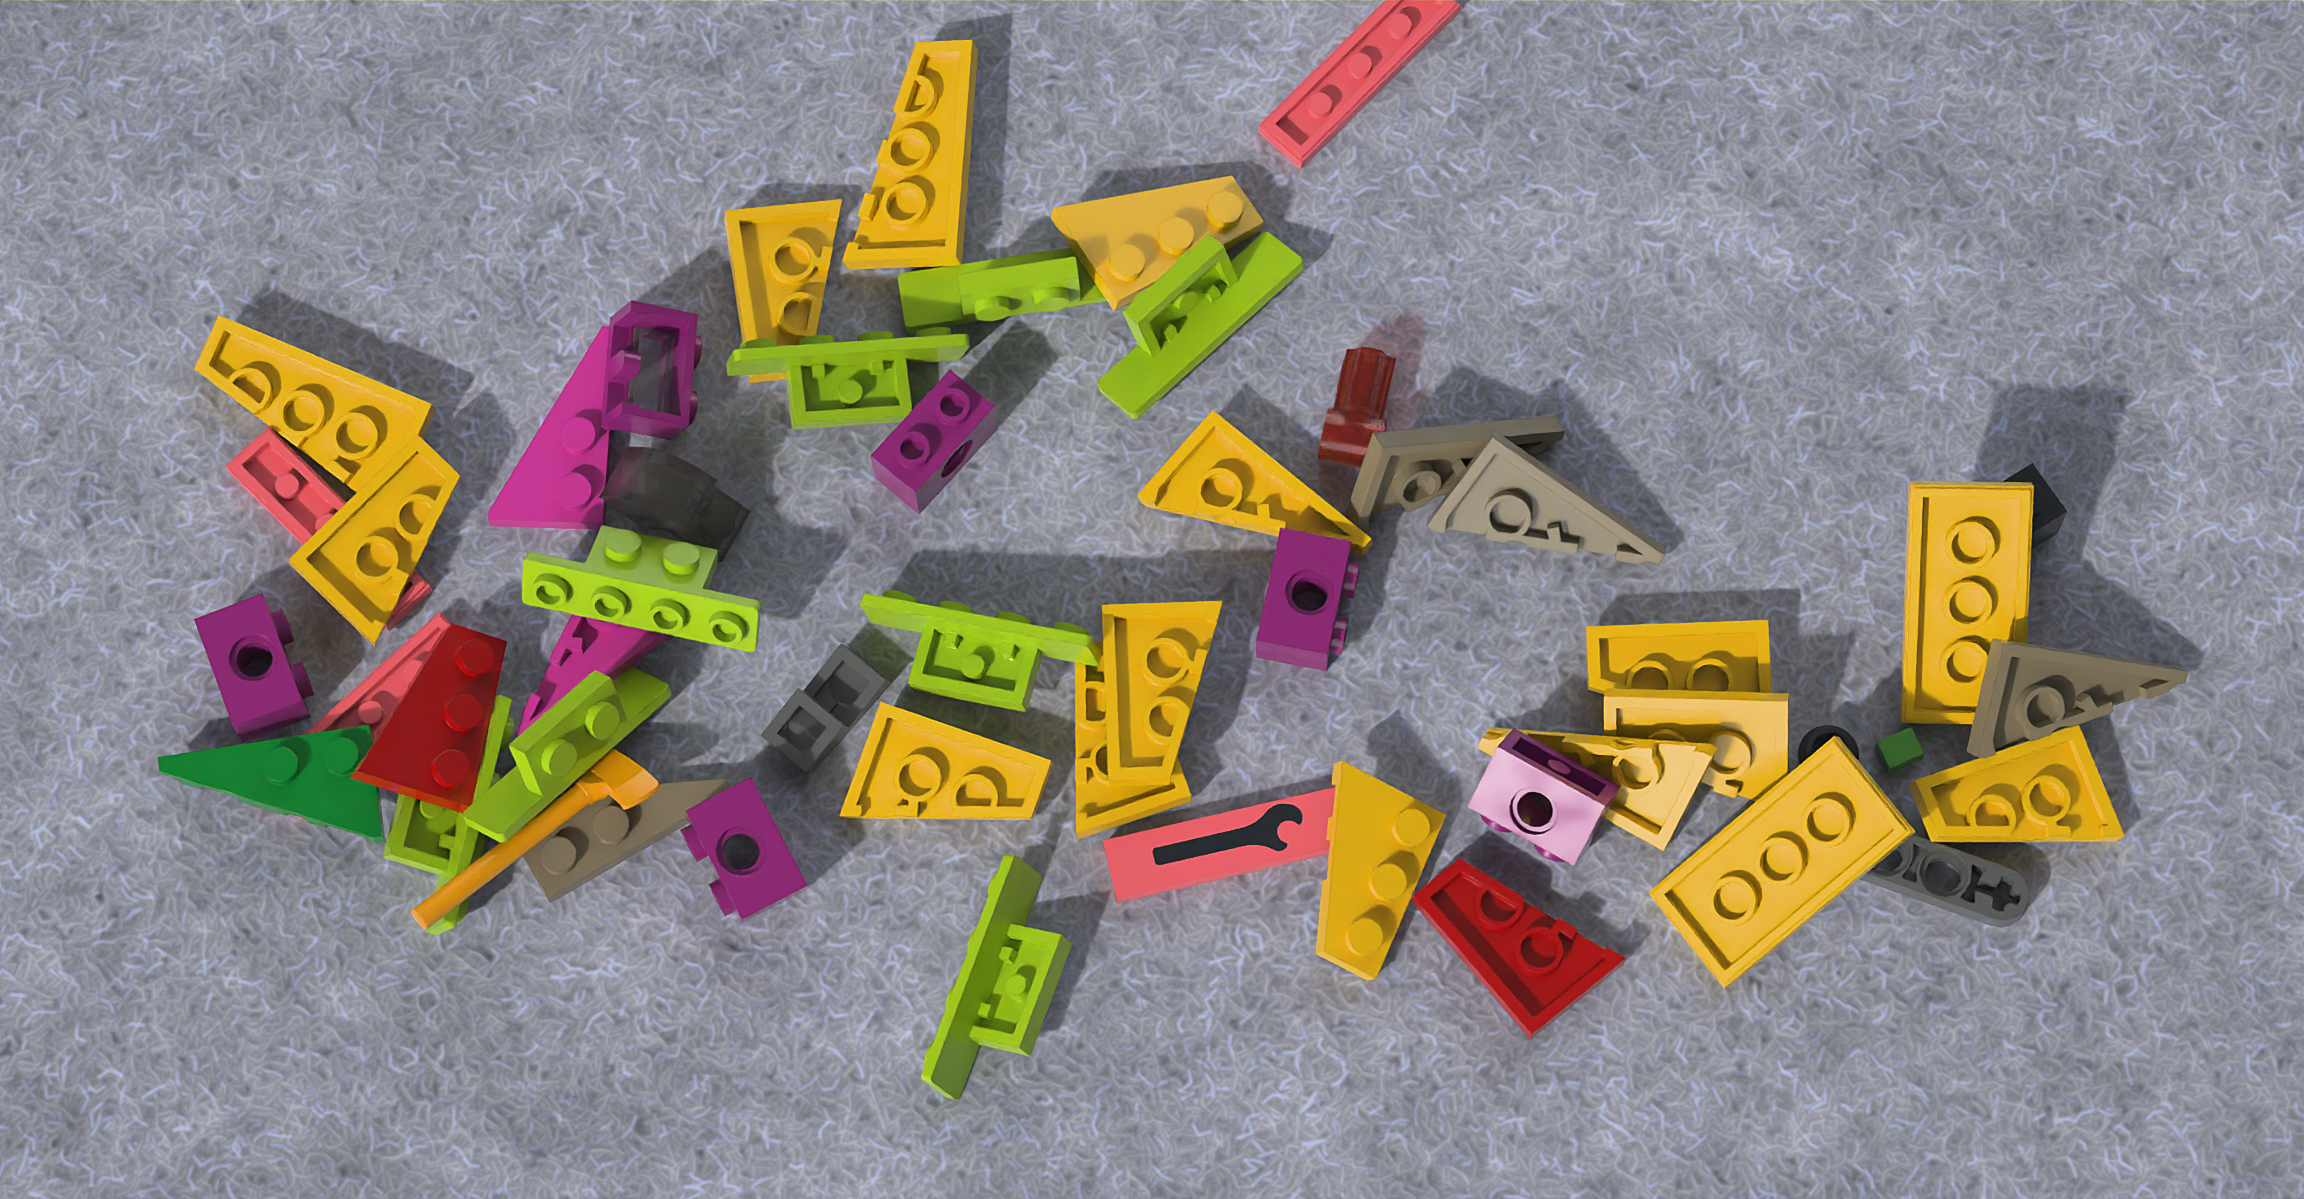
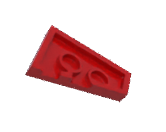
M454 623L449 624L438 637L409 683L407 691L393 713L384 722L377 733L374 743L365 757L360 760L350 778L463 814L473 802L507 641Z
M1460 858L1412 896V903L1530 1040L1625 963L1626 958L1608 947L1603 949L1577 933L1578 929L1560 918L1555 920L1524 901L1522 895Z

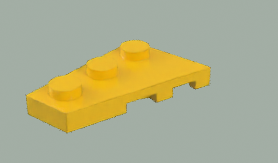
M1233 176L1054 207L1050 217L1114 311L1133 302L1138 293L1149 288L1175 265L1183 253L1193 249L1208 234L1220 242L1227 251L1259 233L1264 224L1263 219Z
M417 434L288 559L289 564L375 647L460 482V475Z
M880 702L839 816L841 818L1033 821L1054 763L1049 759Z

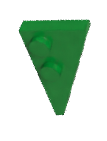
M369 725L158 757L160 774L178 779L181 784L203 790L205 787L237 797L242 803L285 816L291 814L302 817L308 823L323 828L331 826L363 836L366 841L375 844L386 843L379 787L350 778L360 760L365 757L374 743L373 732Z

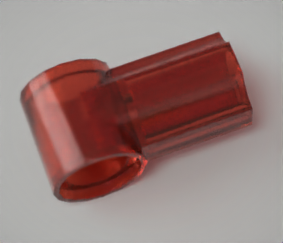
M1363 346L1346 350L1337 384L1334 407L1328 408L1325 417L1318 460L1361 468L1372 434L1374 432H1385L1387 428V419L1384 416L1396 367V358L1386 355L1382 350Z

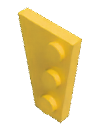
M842 199L725 211L724 223L743 342L754 339H773L776 341V346L799 345L800 339L817 334ZM785 373L748 375L749 383L786 380Z
M1223 601L1107 604L1101 606L1108 787L1170 784L1221 614Z
M1768 620L1586 626L1585 628L1588 690L1605 694L1606 688L1772 693Z
M1102 640L1095 642L1102 653L1099 666L1075 663L1076 840L1191 802V793L1178 758L1169 785L1108 787Z
M1606 688L1604 694V736L1711 744L1717 747L1718 750L1701 782L1713 786L1714 792L1735 798L1737 794L1757 801L1789 774V693Z
M2079 725L2071 728L2067 727L2038 740L2027 741L1995 752L1996 755L1988 758H1978L1913 781L1909 785L1931 842H2118L2125 837Z
M1341 760L1333 764L1332 785H1335L1333 816L1328 818L1326 840L1330 841L1327 879L1322 881L1315 954L1369 981L1376 979L1446 814Z

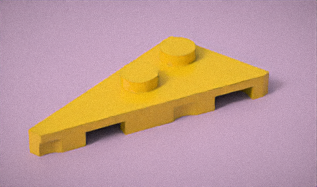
M1214 410L1208 414L1137 494L1139 501L1149 508L1278 537L1281 527L1351 541V554L1364 556L1373 545L1372 538Z
M1490 727L1482 737L1477 748L1493 756L1497 746L1512 729ZM1517 729L1620 786L1605 819L1662 851L1666 849L1672 840L1718 750L1717 747L1706 743Z

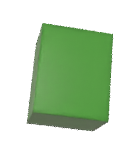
M1912 727L1879 740L1875 745V749L1887 774L1922 760L1925 754Z

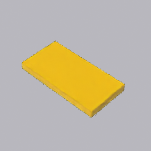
M1909 481L1900 692L1901 723L1973 724L1992 638L2027 643L2034 486L2031 482Z
M1834 736L1648 893L1723 988H1729L1916 833V831L1842 740Z

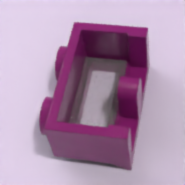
M631 300L610 317L601 430H622L671 440L693 423L698 407V395L695 391H692L693 370L699 364L703 346L701 336L696 335L698 314Z

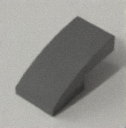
M841 643L804 690L797 688L760 736L809 774L835 749L880 698L891 682Z

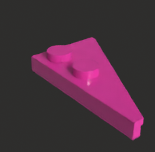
M602 326L489 509L488 521L490 526L600 530L601 525L605 526L612 430H601L600 428L609 326Z
M571 615L549 658L551 664L536 693H531L521 713L522 721L515 731L516 737L523 733L594 670L611 677L613 681L671 637V635Z

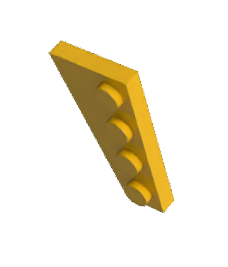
M973 40L916 42L893 109L896 117L888 140L883 139L876 159L879 167L870 194H864L858 212L861 220L854 241L848 242L842 259L848 269L962 266L978 48Z
M218 315L194 368L356 493L417 434L422 439L424 438L437 409L426 401Z

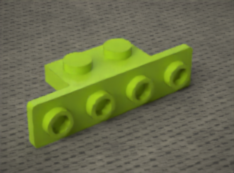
M1264 232L1230 261L1225 247L1208 234L1193 249L1183 253L1175 265L1149 288L1138 293L1133 302L1122 311L1137 346L1097 381L1100 392L1132 419H1138L1300 274L1305 268L1302 258L1271 233Z
M1071 247L964 263L962 266H944L911 271L898 275L903 318L907 331L976 321H995L1009 316L1035 312H1054L1068 307L1108 302Z
M933 327L916 332V337L893 339L892 332L873 331L859 335L857 337L858 341L835 342L834 336L831 335L808 336L800 339L799 345L776 346V341L773 339H754L741 343L740 349L732 352L726 363L727 375L785 373L792 430L899 423L912 411L907 364L960 360L970 347L968 334L952 335L951 329L947 327Z
M601 525L585 563L535 552H528L523 561L522 602L524 604L746 652H754L759 642L761 603L755 599L708 590L717 569V549Z
M885 590L882 596L863 593L860 607L871 623L922 633L908 684L913 691L1027 712L1042 656L1091 666H1099L1102 656L1095 641L1089 636V632L1080 626L1070 623L1057 622L1054 623L1053 628L1032 625L1028 618L1012 612L1000 611L996 613V617L974 614L972 608L953 601H941L938 607L917 603V599L913 596L894 590Z
M635 667L627 669L613 682L611 677L594 670L509 744L517 765L463 812L462 815L466 824L498 842L503 843L509 840L672 696L668 683Z
M503 695L495 697L472 804L500 780V775L494 773L499 751L503 752L508 746L514 729V718L508 716L512 703V698ZM398 794L382 858L439 875L435 888L436 892L480 858L485 844V834L469 827L462 813ZM470 897L425 930V932L437 936L453 929L455 924H460L467 913Z
M1005 854L998 872L990 881L986 904L976 929L969 937L967 954L956 983L947 995L946 1010L935 1039L929 1045L925 1054L921 1079L946 1098L960 1099L980 1045L1031 1057L1073 944L1062 934L1025 927L1042 877L1016 855Z

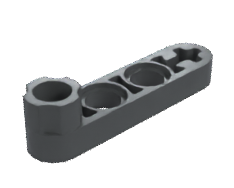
M1914 834L1897 848L1901 855L1899 867L1888 872L1872 868L1859 879L1994 927H2006L2017 922L2025 912L2030 899L2028 883L2020 873L2013 869L1937 842H1931V840ZM1936 862H1945L1952 865L1957 870L1960 878L1958 887L1949 892L1934 890L1927 883L1925 877L1927 867ZM1972 872L1982 875L1976 887L1987 891H1995L1999 883L2009 886V897L2016 900L2017 905L2007 903L2003 911H1997L1992 908L1993 898L1979 891H1975L1972 903L1963 900L1962 897L1971 882Z

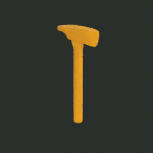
M612 748L581 775L574 783V786L546 806L509 840L503 843L499 842L412 909L413 917L422 928L427 930L586 806L592 805L610 795L620 804L622 809H629L659 791L660 785L658 781L643 767Z

